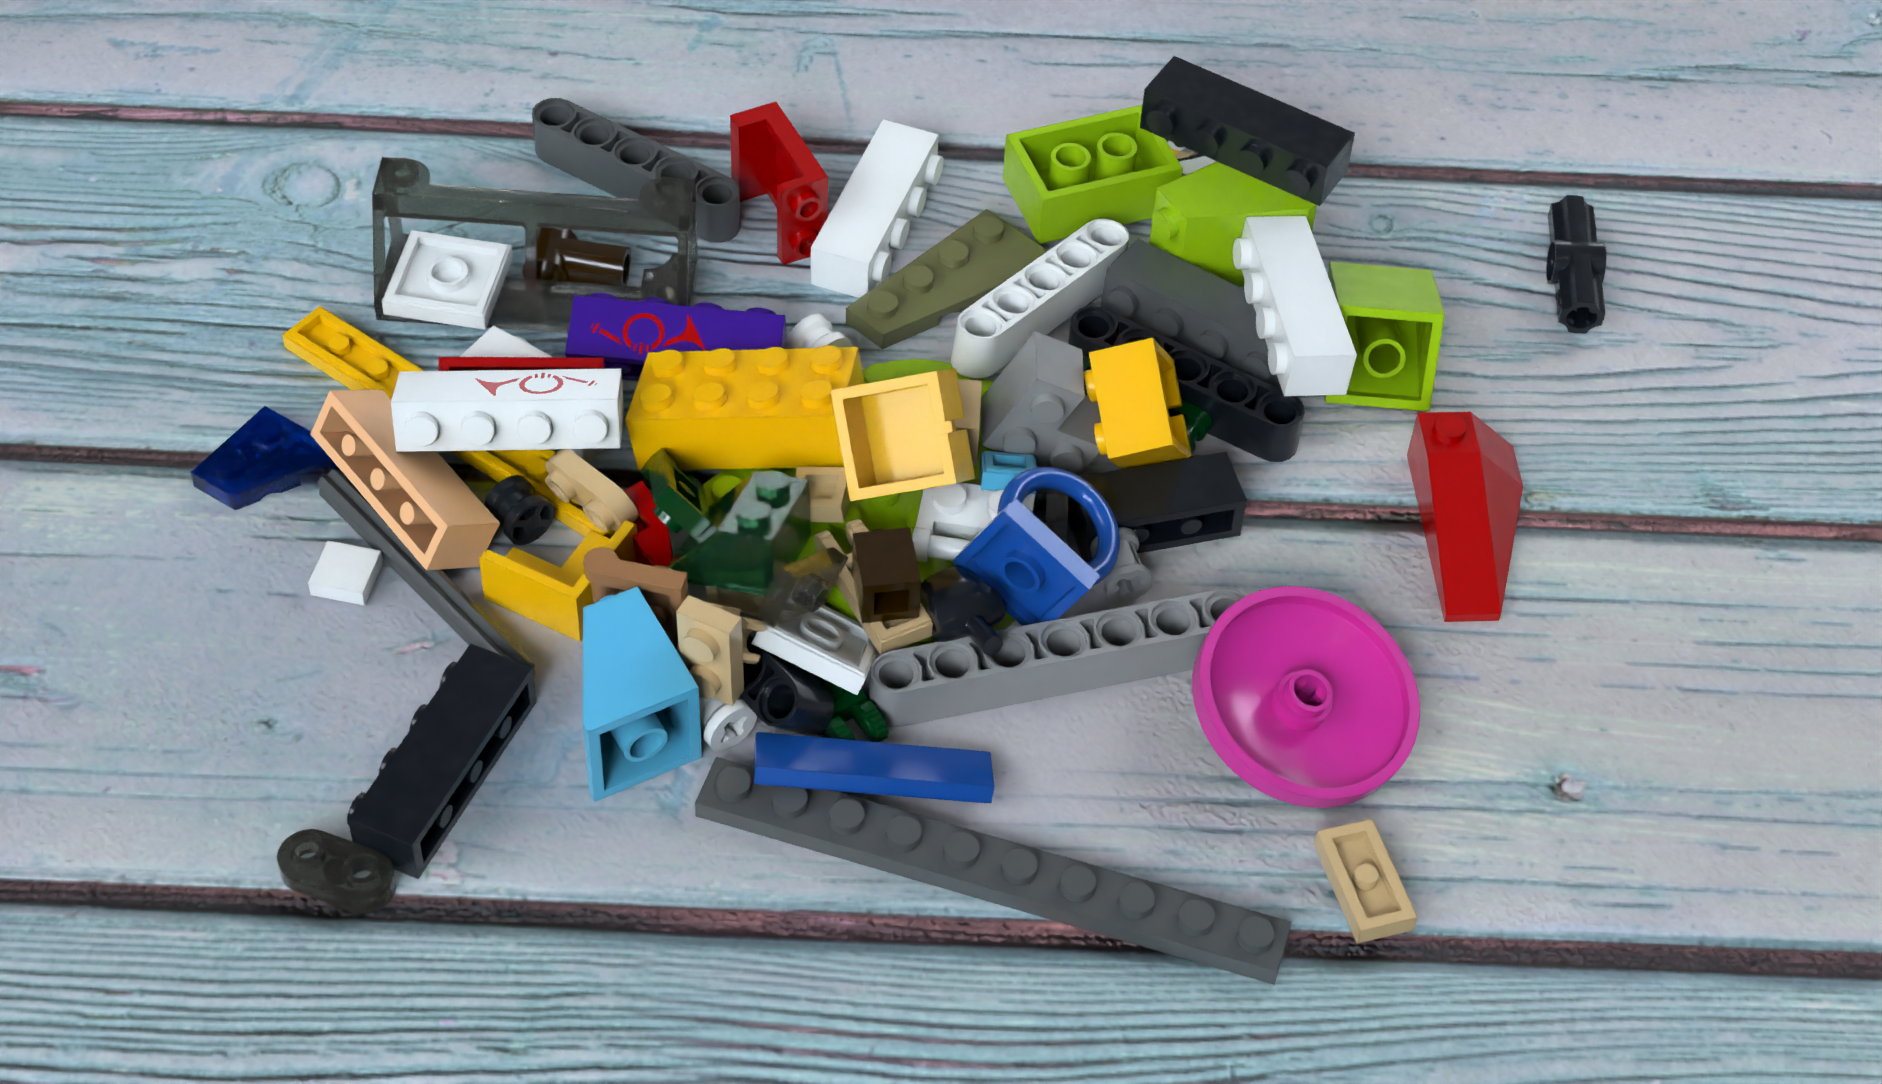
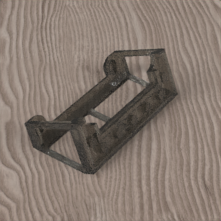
M381 158L372 191L374 308L376 320L450 325L383 314L382 299L410 235L403 234L401 218L512 225L525 228V279L505 277L487 328H491L494 325L500 329L568 333L574 295L589 297V295L599 292L612 294L620 300L642 301L645 298L654 297L667 300L673 305L693 306L699 269L695 179L659 177L646 183L640 191L639 199L436 185L430 184L428 168L417 160ZM385 217H388L391 243L385 262ZM538 227L668 236L678 239V253H672L671 258L659 267L644 269L641 287L537 280Z

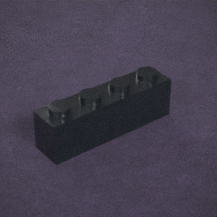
M1173 56L1144 89L1140 128L1320 206L1348 171L1355 136L1354 132L1181 58Z
M471 643L458 662H451L442 675L438 691L428 705L422 704L416 710L411 720L408 734L398 748H391L386 753L379 768V775L366 793L361 792L358 794L350 806L347 824L350 828L355 854L416 879L420 878L536 704L533 667Z

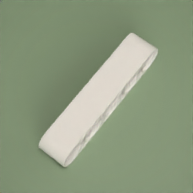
M1110 219L1090 221L962 311L958 316L951 355L953 369L956 368L959 374L968 378L980 379L993 375L1014 358L1034 331L1047 335L1073 316L1077 310L1084 308L1103 294L1107 268L1127 250L1129 241L1128 230L1121 223Z

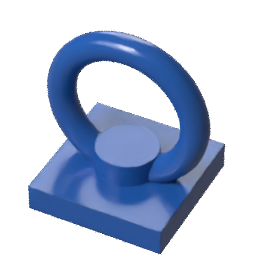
M1035 467L1018 474L1007 484L999 500L997 516L962 549L952 563L957 567L965 568L970 573L990 583L999 592L1005 606V611L1021 626L1056 620L1085 595L1092 586L1100 583L1110 574L1116 564L1120 550L1119 528L1109 504L1101 493L1088 481L1060 468ZM1041 489L1057 490L1073 498L1086 510L1094 523L1098 537L1096 554L1089 563H1086L1022 504L1030 493Z

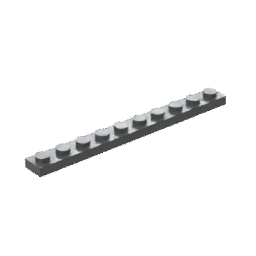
M719 757L715 758L695 801V816L1273 985L1276 982L1292 923L1291 921L838 791L754 784V767Z

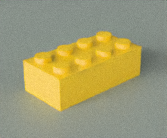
M821 346L819 348L797 349L770 347L758 350L720 348L712 351L679 352L676 350H664L661 352H648L625 418L638 471H641L649 458L661 448L675 459L679 470L844 467L830 390L865 384L858 347Z

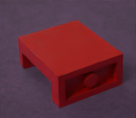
M777 101L730 115L732 179L739 186L740 202L768 194L777 208V257L781 263L786 265L811 257V246L828 218L827 174Z

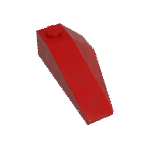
M1471 411L1417 412L1407 459L1444 622L1499 621L1523 491V483L1514 448Z

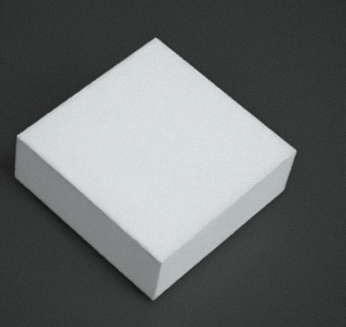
M327 541L308 582L310 594L365 606L383 565L382 552L380 550Z

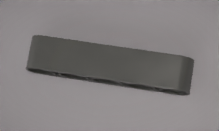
M549 98L540 101L533 108L532 121L535 152L543 162L706 241L722 243L733 239L739 233V186L730 177L568 100Z

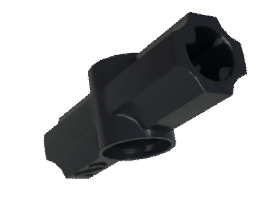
M1566 195L1562 200L1551 203L1548 213L1550 245L1546 262V279L1548 284L1555 285L1558 322L1564 324L1570 333L1586 334L1590 329L1602 326L1605 317L1602 283L1606 269V246L1604 243L1597 242L1593 206L1585 202L1584 196Z

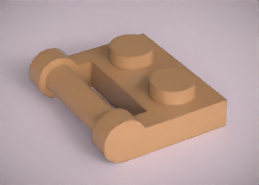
M606 547L594 548L587 552L583 561L584 574L586 579L591 582L593 603H596L605 596L615 594V588L627 591L638 587L673 646L677 649L676 611L688 596L687 573L660 565L650 566L620 560L612 549Z

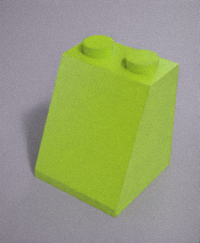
M1216 161L1156 189L1149 244L1234 285L1242 287L1244 286L1245 279L1242 270L1236 269L1234 266L1233 245L1236 238L1242 237L1246 217L1306 216L1312 231L1317 205Z
M1330 261L1328 277L1357 356L1346 395H1324L1325 403L1430 411L1445 316L1432 270Z

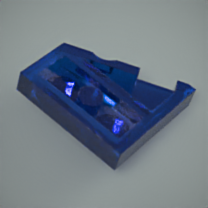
M264 406L190 473L195 488L236 511L261 501L268 494L282 493L301 486L299 476L325 466H329L330 470L340 469L310 435L311 431Z

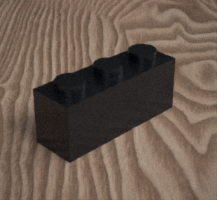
M1227 452L1195 455L1186 459L1103 473H1089L1080 476L1094 486L1105 498L1114 513L1118 528H1129L1136 533L1140 544L1137 553L1241 535L1247 499ZM1067 496L1065 514L1081 557L1087 563L1093 559L1089 548L1091 542L1097 537L1096 528L1086 510L1073 498Z

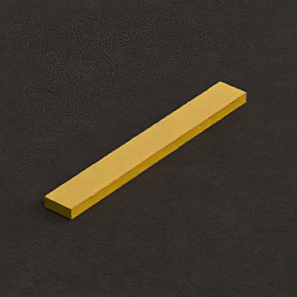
M321 306L317 307L282 335L284 347L351 390H383L392 400L399 372L424 371ZM552 449L449 451L498 483L510 476H524L535 487V495L544 496L554 506V518L584 537L592 530L611 539L616 532L611 528L607 532L600 530L589 520L581 505L573 499L566 503L551 491L545 481V478L549 475L545 463L556 453Z

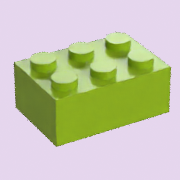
M1142 105L1006 134L1003 180L1038 244L1067 238L1095 219H1110L1125 225L1152 218L1156 189L1182 177L1183 168L1165 138L1140 128Z

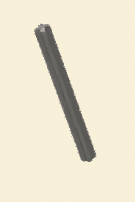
M332 469L328 475L319 478L317 482L320 488L319 495L373 549L382 552V558L468 645L471 643L533 667V675L535 677L534 661L442 570L426 571L341 470Z

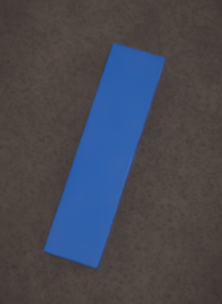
M756 732L754 784L992 803L995 786L991 753L988 751Z

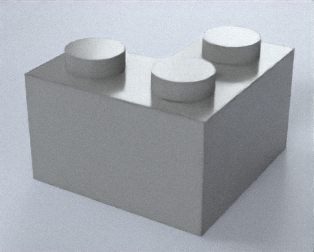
M1034 331L981 397L982 446L998 452L1031 454L1035 456L1036 465L1039 467L1060 468L1078 476L1100 453L1096 444L1094 424L1101 422L1098 402L1092 403L1089 396L1085 395L1082 349Z

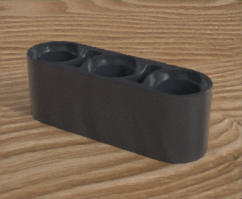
M740 612V617L763 621L757 616ZM752 631L747 638V649L751 653L760 655L758 663H743L744 691L740 695L741 699L768 726L805 736H815L822 733L830 724L834 712L833 697L829 690L813 673L751 644L757 631Z

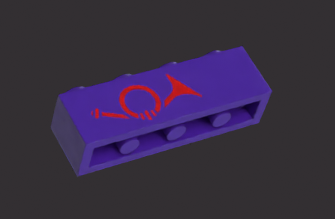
M600 292L593 293L589 297L574 295L565 355L566 358H604L606 369L622 368V380L638 381L648 352H661L664 350H676L679 352L712 351L720 348L758 350L781 347L786 349V317L761 307L737 311L726 310L717 304L707 302L697 303L694 306L673 305L667 300L654 297L645 298L642 301L620 300L612 294Z

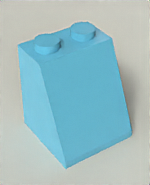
M638 587L619 594L605 596L596 603L583 607V733L589 793L594 802L702 758L699 687Z

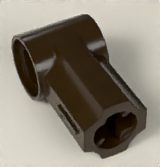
M545 224L535 231L523 265L522 274L529 285L544 292L562 290L567 282L625 290L629 280L631 247L578 240L573 231L565 226Z

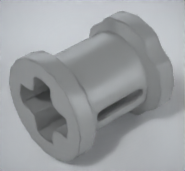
M1120 527L1118 559L1114 568L1104 580L1106 597L1116 602L1132 600L1142 596L1151 588L1153 578L1150 569L1142 565L1137 553L1140 544L1136 533L1132 529ZM1098 537L1091 542L1089 548L1092 558L1096 554Z

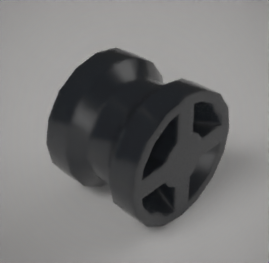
M520 475L510 476L500 481L490 491L484 503L486 508L500 522L499 526H503V532L514 545L519 546L530 544L541 537L551 525L555 515L554 506L544 496L535 495V487L524 476Z

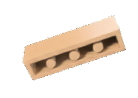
M330 390L310 433L315 441L426 571L479 567V558L488 549L500 522L437 451L396 452L391 399L383 390Z

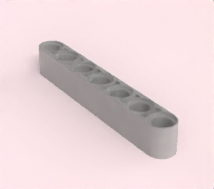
M1219 588L998 630L996 632L1003 639V646L998 653L991 656L984 654L969 636L947 642L940 641L888 651L880 654L870 667L869 700L873 702L878 712L884 717L887 726L902 727L1193 670L1198 649L1210 628L1228 607L1246 595L1231 588Z

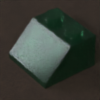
M755 471L708 507L711 524L697 539L689 534L667 566L672 570L686 572L688 583L775 597L811 537L809 479L790 477L779 471Z

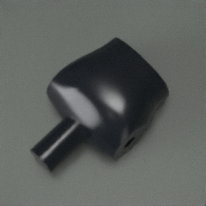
M950 567L940 570L927 577L921 583L920 603L932 620V637L936 642H947L969 636L982 652L988 656L994 655L1001 650L1003 639L992 627L1004 619L1005 606L999 592L990 583L970 573L963 567Z

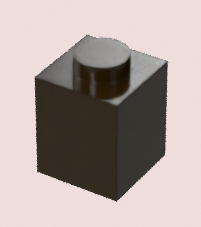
M910 527L876 529L869 532L853 533L852 574L862 623L919 617L921 577Z

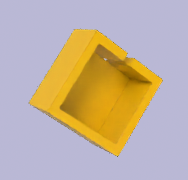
M1148 338L1089 352L1091 369L1084 371V379L1090 401L1092 403L1098 402L1101 422L1094 424V434L1100 454L1108 455V459L1112 464H1115L1120 469L1191 457L1184 415L1169 417L1168 409L1182 406L1174 360L1156 340Z
M956 368L830 390L850 501L945 486L975 479L967 429L956 431L954 420L965 418Z

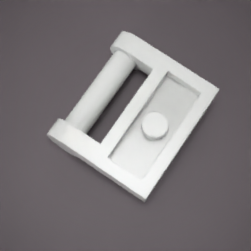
M962 482L923 489L917 523L912 537L917 561L927 563L929 557L953 561L962 549L997 516L999 500L1004 490H981L980 485ZM1029 494L1022 503L1032 513L1034 510L1035 494Z

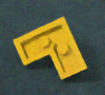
M625 520L611 539L590 530L561 568L515 547H512L505 557L493 551L485 550L479 558L484 599L581 642L583 639V607L593 604L591 582L586 579L584 574V556L594 548L606 547L612 549L617 554L618 559L637 563L632 535L637 533V525ZM615 588V594H618L621 589Z

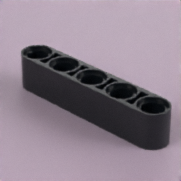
M1087 306L1073 314L1070 320L1068 344L1082 349L1083 356L1089 357V352L1154 338L1174 360L1181 400L1203 409L1210 415L1213 426L1208 434L1270 462H1283L1295 455L1305 414L1304 405L1296 396H1284L1282 389L1107 309Z

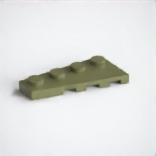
M986 209L846 308V323L881 349H884L938 326L940 317L952 312L964 311L1048 250Z

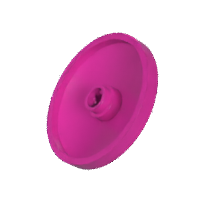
M1300 586L1272 587L1251 593L1236 601L1221 614L1204 637L1194 661L1192 673L1193 700L1197 717L1209 743L1224 763L1241 779L1255 789L1280 801L1298 806L1329 808L1351 804L1364 799L1386 784L1401 768L1410 755L1416 741L1420 721V701L1415 678L1406 657L1392 636L1372 616L1358 606L1334 594Z

